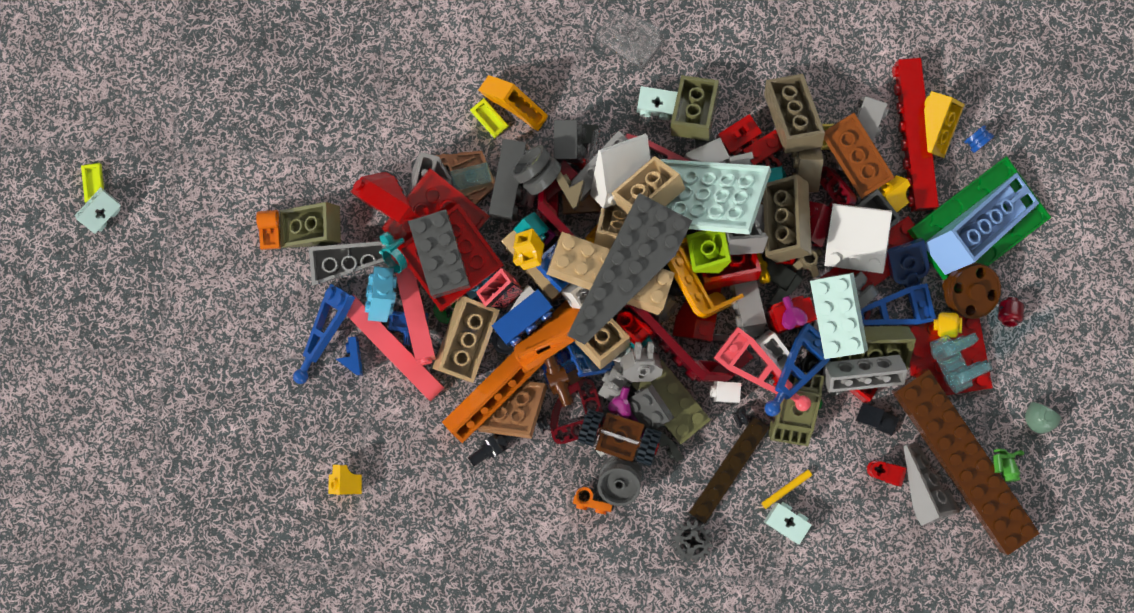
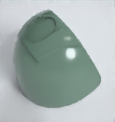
M1036 402L1030 403L1025 414L1028 427L1040 434L1054 430L1062 419L1052 409Z

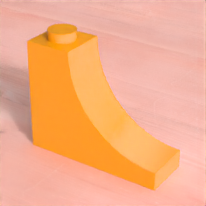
M488 75L478 89L488 100L507 109L536 131H539L548 118V115L513 83Z

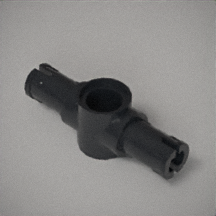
M493 434L482 442V448L467 458L473 467L486 458H495L507 449L508 443L514 440L516 436Z

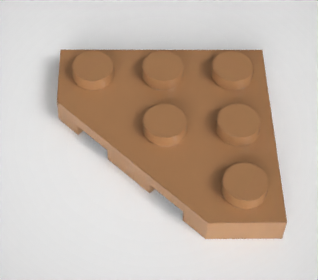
M527 381L477 430L479 432L532 439L547 385L545 383Z

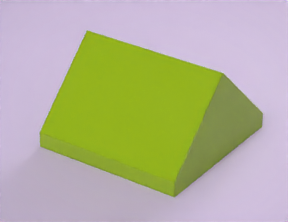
M702 230L686 235L693 272L720 273L732 262L726 232Z

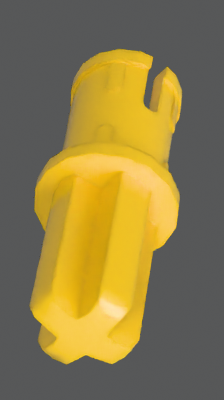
M756 253L762 270L759 280L762 284L769 283L771 279L767 270L768 264L763 260L761 253Z

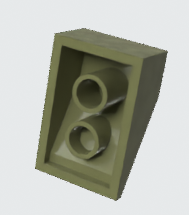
M322 202L280 210L281 248L327 246L341 243L340 206Z

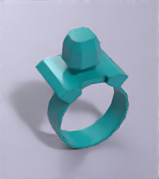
M385 232L380 235V241L385 247L379 253L389 268H393L395 273H400L407 267L404 255L397 249L404 243V239L393 240L394 237L389 232ZM391 255H393V256L395 257V259L398 261L399 265H398L397 263H395V261L392 259Z

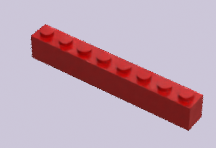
M921 58L899 59L892 67V75L896 77L894 93L898 96L899 101L896 105V110L901 118L898 127L899 132L903 135V140H901V150L905 153L903 168L907 170L906 179L910 183L908 187L910 196L907 197L909 201L908 207H911V212L935 210L939 207L933 154L927 150L924 113L926 95Z

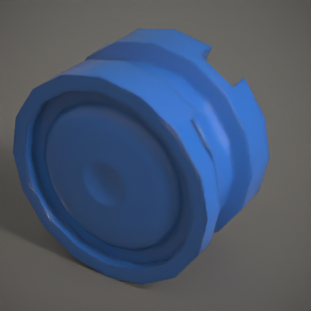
M983 125L964 141L965 144H969L970 150L973 153L994 137L992 133L985 129L986 125Z

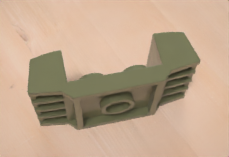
M790 373L788 380L794 386L799 380ZM815 374L796 392L798 395L807 396L811 400V406L807 411L798 410L791 398L783 399L780 404V413L775 416V420L770 422V440L809 446L822 396L823 375Z

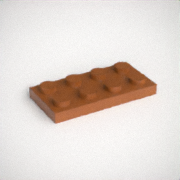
M854 112L825 130V143L861 199L895 178Z

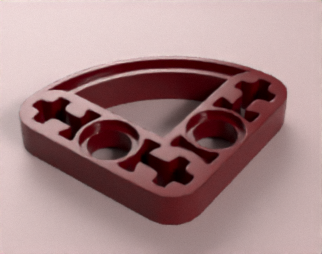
M582 379L568 387L571 395L578 390L585 414L588 411L586 404L590 400H594L598 405L595 411L603 413L595 384L592 380ZM584 382L592 385L589 392L590 395L594 393L595 397L583 399V396H587L586 391L581 390ZM560 398L557 399L553 407L550 427L554 442L565 444L579 439V436L574 433V427L578 424L582 425L583 420L558 427L559 414L563 406ZM571 427L573 439H569V435L564 437V441L555 438L559 430L565 433L568 432L566 428Z

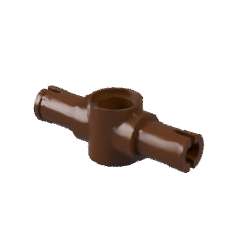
M552 355L545 360L547 366V373L545 374L551 389L557 391L563 407L574 403L567 387L570 381L564 366L558 364L555 355Z

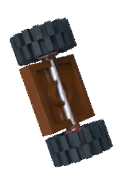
M588 409L578 437L579 443L594 447L598 435H600L595 448L596 451L633 462L637 448H639L636 461L652 466L662 432L646 428L644 436L640 440L645 424L607 412L603 427H601L604 413Z

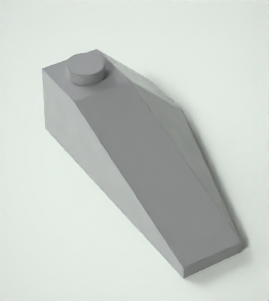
M913 443L903 446L912 505L920 525L931 524L960 513L949 489L944 491L940 485L941 477L929 469L930 461L919 445Z

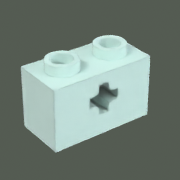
M641 86L636 113H640V116L643 117L655 115L659 116L661 120H670L673 115L678 92ZM655 101H659L658 108L655 107Z
M100 187L75 214V217L95 234L106 227L107 220L110 217H115L119 213L121 205L114 197ZM96 210H102L103 214H97Z
M784 502L781 504L775 503L764 523L796 544H800L811 527V524L807 522L809 518L801 513L796 515L791 512L792 507ZM785 518H791L790 521L793 522V524L786 526L787 523L784 521Z

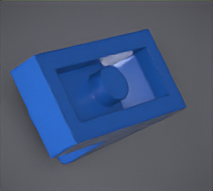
M356 336L348 337L346 351L347 354H350V357L337 358L336 360L357 376H363L359 339Z

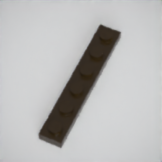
M752 417L688 513L704 524L707 522L770 427L757 418Z

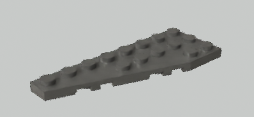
M639 193L567 336L585 345L676 255L692 220Z

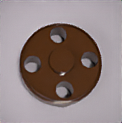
M977 262L952 271L942 284L945 301L950 310L959 316L969 319L981 318L989 314L996 307L1001 295V283L997 274L988 266Z

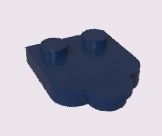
M919 238L887 249V260L891 278L896 283L903 284L906 288L919 285L920 278L925 277L930 269L925 240Z

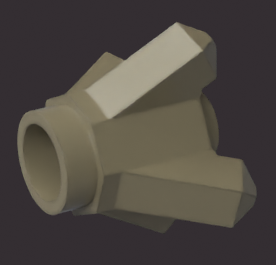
M820 248L812 250V255L798 258L797 262L791 267L794 272L799 269L808 270L812 278H815L819 275L817 261L823 253Z

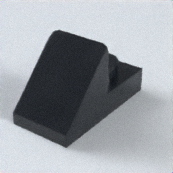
M862 403L855 421L892 436L899 418L886 413L883 409Z

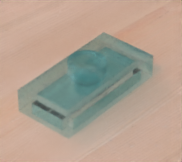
M487 162L450 171L453 186L457 190L492 182Z

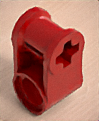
M622 312L616 318V323L630 336V341L634 345L636 342L642 343L648 336L653 335L650 327L630 312Z
M874 460L868 463L867 473L869 476L902 487L907 468L883 461ZM878 467L881 469V471L877 472L874 470V468Z

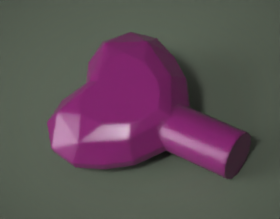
M790 296L782 298L786 307L782 316L784 328L790 330L796 325L802 326L806 324L808 320L807 314L800 308L793 306Z
M623 386L620 396L614 397L609 402L608 409L611 413L618 414L623 418L630 416L631 407L627 400L630 387Z

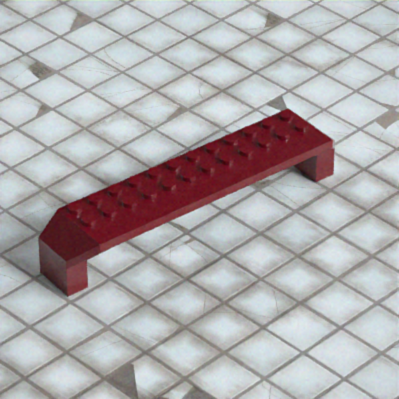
M565 160L561 163L560 172L562 175L567 174L570 181H572L578 173ZM555 179L546 189L538 194V211L540 219L553 230L558 240L562 232L575 235L559 219V198L564 192ZM629 304L624 306L625 311L629 310L633 316L650 327L653 332L650 338H656L660 342L658 346L665 353L669 352L673 356L671 360L678 367L682 365L686 369L685 375L691 381L728 382L735 375V373L727 370L717 361L693 360L647 311ZM745 350L733 366L742 369L753 356Z

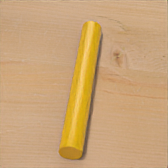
M807 469L761 503L762 506L767 509L810 478L812 473Z

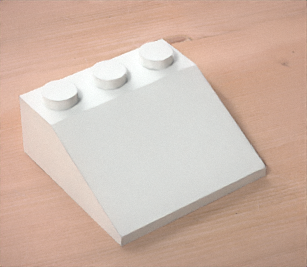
M646 134L598 151L590 195L603 209L616 205L611 193L651 160L648 136Z
M833 204L824 266L883 274L886 264L892 211Z

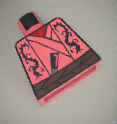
M501 268L476 293L485 307L506 308L511 302L518 299L523 289L513 275Z

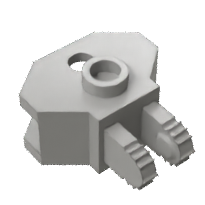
M636 342L635 348L630 353L621 357L620 366L623 367L624 378L631 382H651L662 376L661 361L659 356L653 353V342H648L647 348H642L641 343Z
M616 362L611 372L607 371L602 378L604 384L598 395L611 401L614 397L620 395L623 386H630L628 379L623 377V367L620 366V362Z

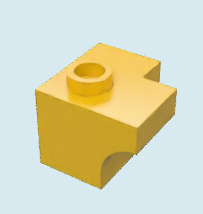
M896 175L894 179L878 188L896 212L909 203L906 191L910 183L906 178Z
M533 228L517 233L513 246L515 249L513 256L515 265H520L523 270L541 265L544 243Z
M333 465L332 474H329L328 494H362V475L352 474L348 470L347 465Z

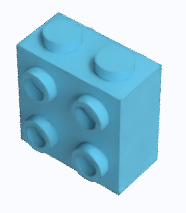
M374 266L373 274H369L366 288L367 301L365 303V312L368 313L369 321L387 322L388 316L393 313V304H395L396 299L394 288H396L397 277L393 276V268Z

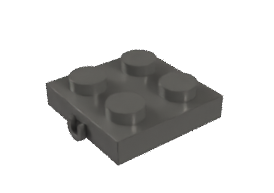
M653 385L645 389L640 388L634 395L627 398L631 411L639 423L645 424L644 430L646 428H660L674 418Z

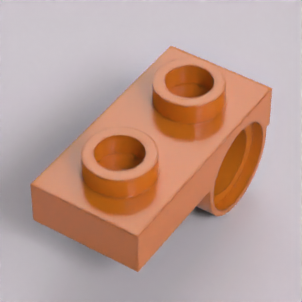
M258 211L256 213V222L259 229L260 249H281L279 211Z
M588 487L579 488L574 495L573 504H576L578 509L587 510L590 507L594 508L596 513L606 515L607 511L611 512L612 510L611 504L593 500V493ZM582 490L590 493V498L587 501L579 499V493Z

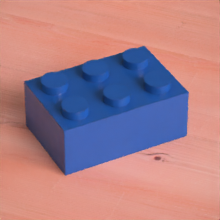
M537 289L495 322L492 327L508 347L510 345L514 347L522 341L521 336L525 333L529 335L536 330V324L541 320L544 323L553 316L551 313L553 312V307Z

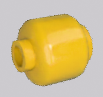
M941 312L938 315V319H934V330H938L939 337L956 338L959 333H962V318H959L957 313Z

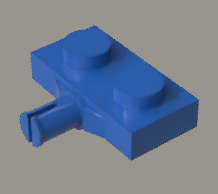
M393 311L392 315H389L388 331L403 333L402 345H406V343L411 345L405 313ZM425 313L426 319H427V323H428V315H429V314H428V313Z

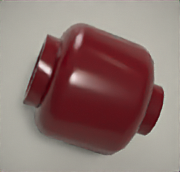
M1008 297L999 303L997 318L1004 326L1015 327L1023 321L1025 306L1017 298Z

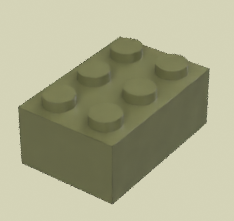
M681 75L671 120V136L709 141L719 94V80Z

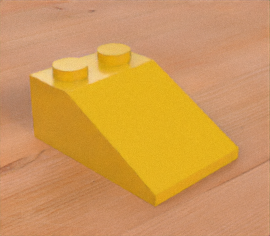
M932 91L925 100L924 109L927 150L929 153L945 158L965 104L952 97Z

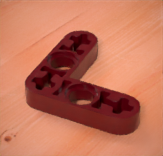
M826 166L822 167L820 184L833 199L828 207L832 209L833 204L854 206L856 196L834 169ZM839 183L838 191L834 192L835 184Z

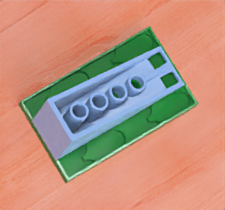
M1006 156L911 227L908 233L914 238L913 240L919 238L925 240L928 260L944 281L952 271H956L974 262L989 266L1048 221L1051 216Z

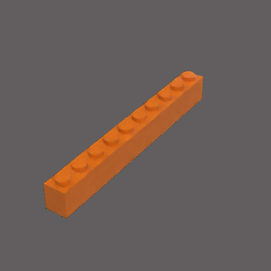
M567 300L552 313L553 316L542 323L532 334L572 309ZM547 346V347H545V348L539 350V351H538V354L541 353V352H543V351H545V350H547V349H549V348H551V347H550V346ZM514 351L442 423L451 434L463 443L545 361L531 370H526L516 359Z

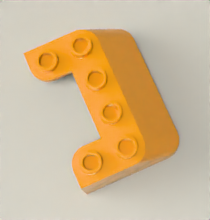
M687 237L683 239L676 255L667 265L671 272L675 273L674 277L697 316L701 318L710 317L730 307L744 297L742 293L726 300L719 292L708 295L697 274L692 270Z

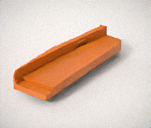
M570 309L515 346V357L524 369L531 370L575 341L567 336L580 309ZM547 346H550V347H551V348H549V349H547V350H545V351H543V352H541V353L538 354V351H539V350H541V349H543V348H545V347H547Z

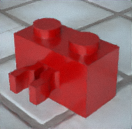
M748 114L719 133L716 139L721 138L729 156L732 154L736 156L743 151V147L758 141L762 131L751 115Z
M773 130L743 149L741 154L753 153L754 159L750 160L751 165H759L763 162L766 166H770L771 162L775 163L777 167L782 165L779 159L774 157L775 154L783 150L777 131Z

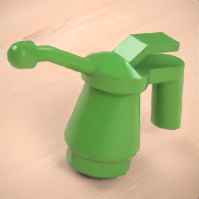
M1005 449L994 450V453H1000L993 455L995 473L1002 472V478H1004L1006 483L1021 480V473L1014 459L1016 455L1023 456L1024 451L1019 450L1012 454L1008 453Z

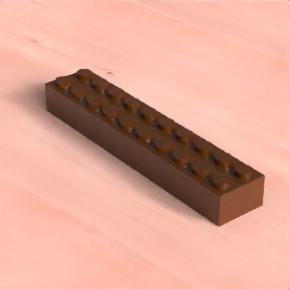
M921 370L906 380L905 385H899L892 390V393L1001 553L1008 556L1040 534L1000 473H995L993 463L930 370Z

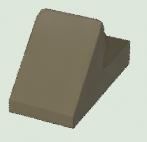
M559 172L556 180L572 208L576 211L580 204L585 182L582 180L569 187L572 184L567 174L562 175Z

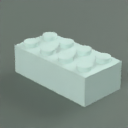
M854 272L811 280L824 358L849 356L868 351Z

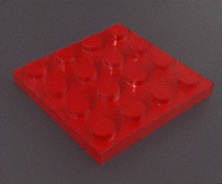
M429 168L407 195L412 210L402 224L389 218L382 226V230L389 232L395 240L403 238L405 242L412 237L408 221L442 210L448 211L458 203L478 230L490 216Z
M459 203L447 212L470 282V288L433 299L430 295L413 236L397 248L404 255L407 266L441 312L504 267Z
M959 316V318H962V333H959L956 338L939 337L938 330H934V321L919 325H902L909 326L916 338L909 364L911 377L923 369L930 370L946 395L993 388L980 318L969 319Z

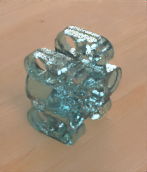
M976 333L965 337L962 335L953 340L948 335H945L930 342L932 349L930 352L934 360H937L944 374L943 378L946 385L950 386L955 394L972 387V379L993 369L990 364L991 362L987 360L978 361L967 366L960 351L978 342L979 338Z

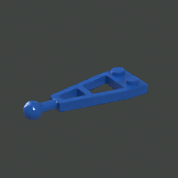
M927 283L908 287L861 309L863 326L919 325L933 322L936 319ZM908 294L914 319H890L886 303ZM879 307L881 319L864 320V312Z
M330 284L325 292L303 353L305 360L301 368L293 374V380L297 384L307 382V371L311 363L317 362L345 319L355 299L354 296L336 285ZM330 306L338 311L324 332L322 328Z
M809 323L804 325L795 338L775 387L778 394L774 400L768 401L765 404L764 409L769 416L778 415L783 399L791 398L831 359L824 358L820 333ZM801 345L819 360L806 374L794 365ZM791 373L799 381L790 389H787L785 384Z

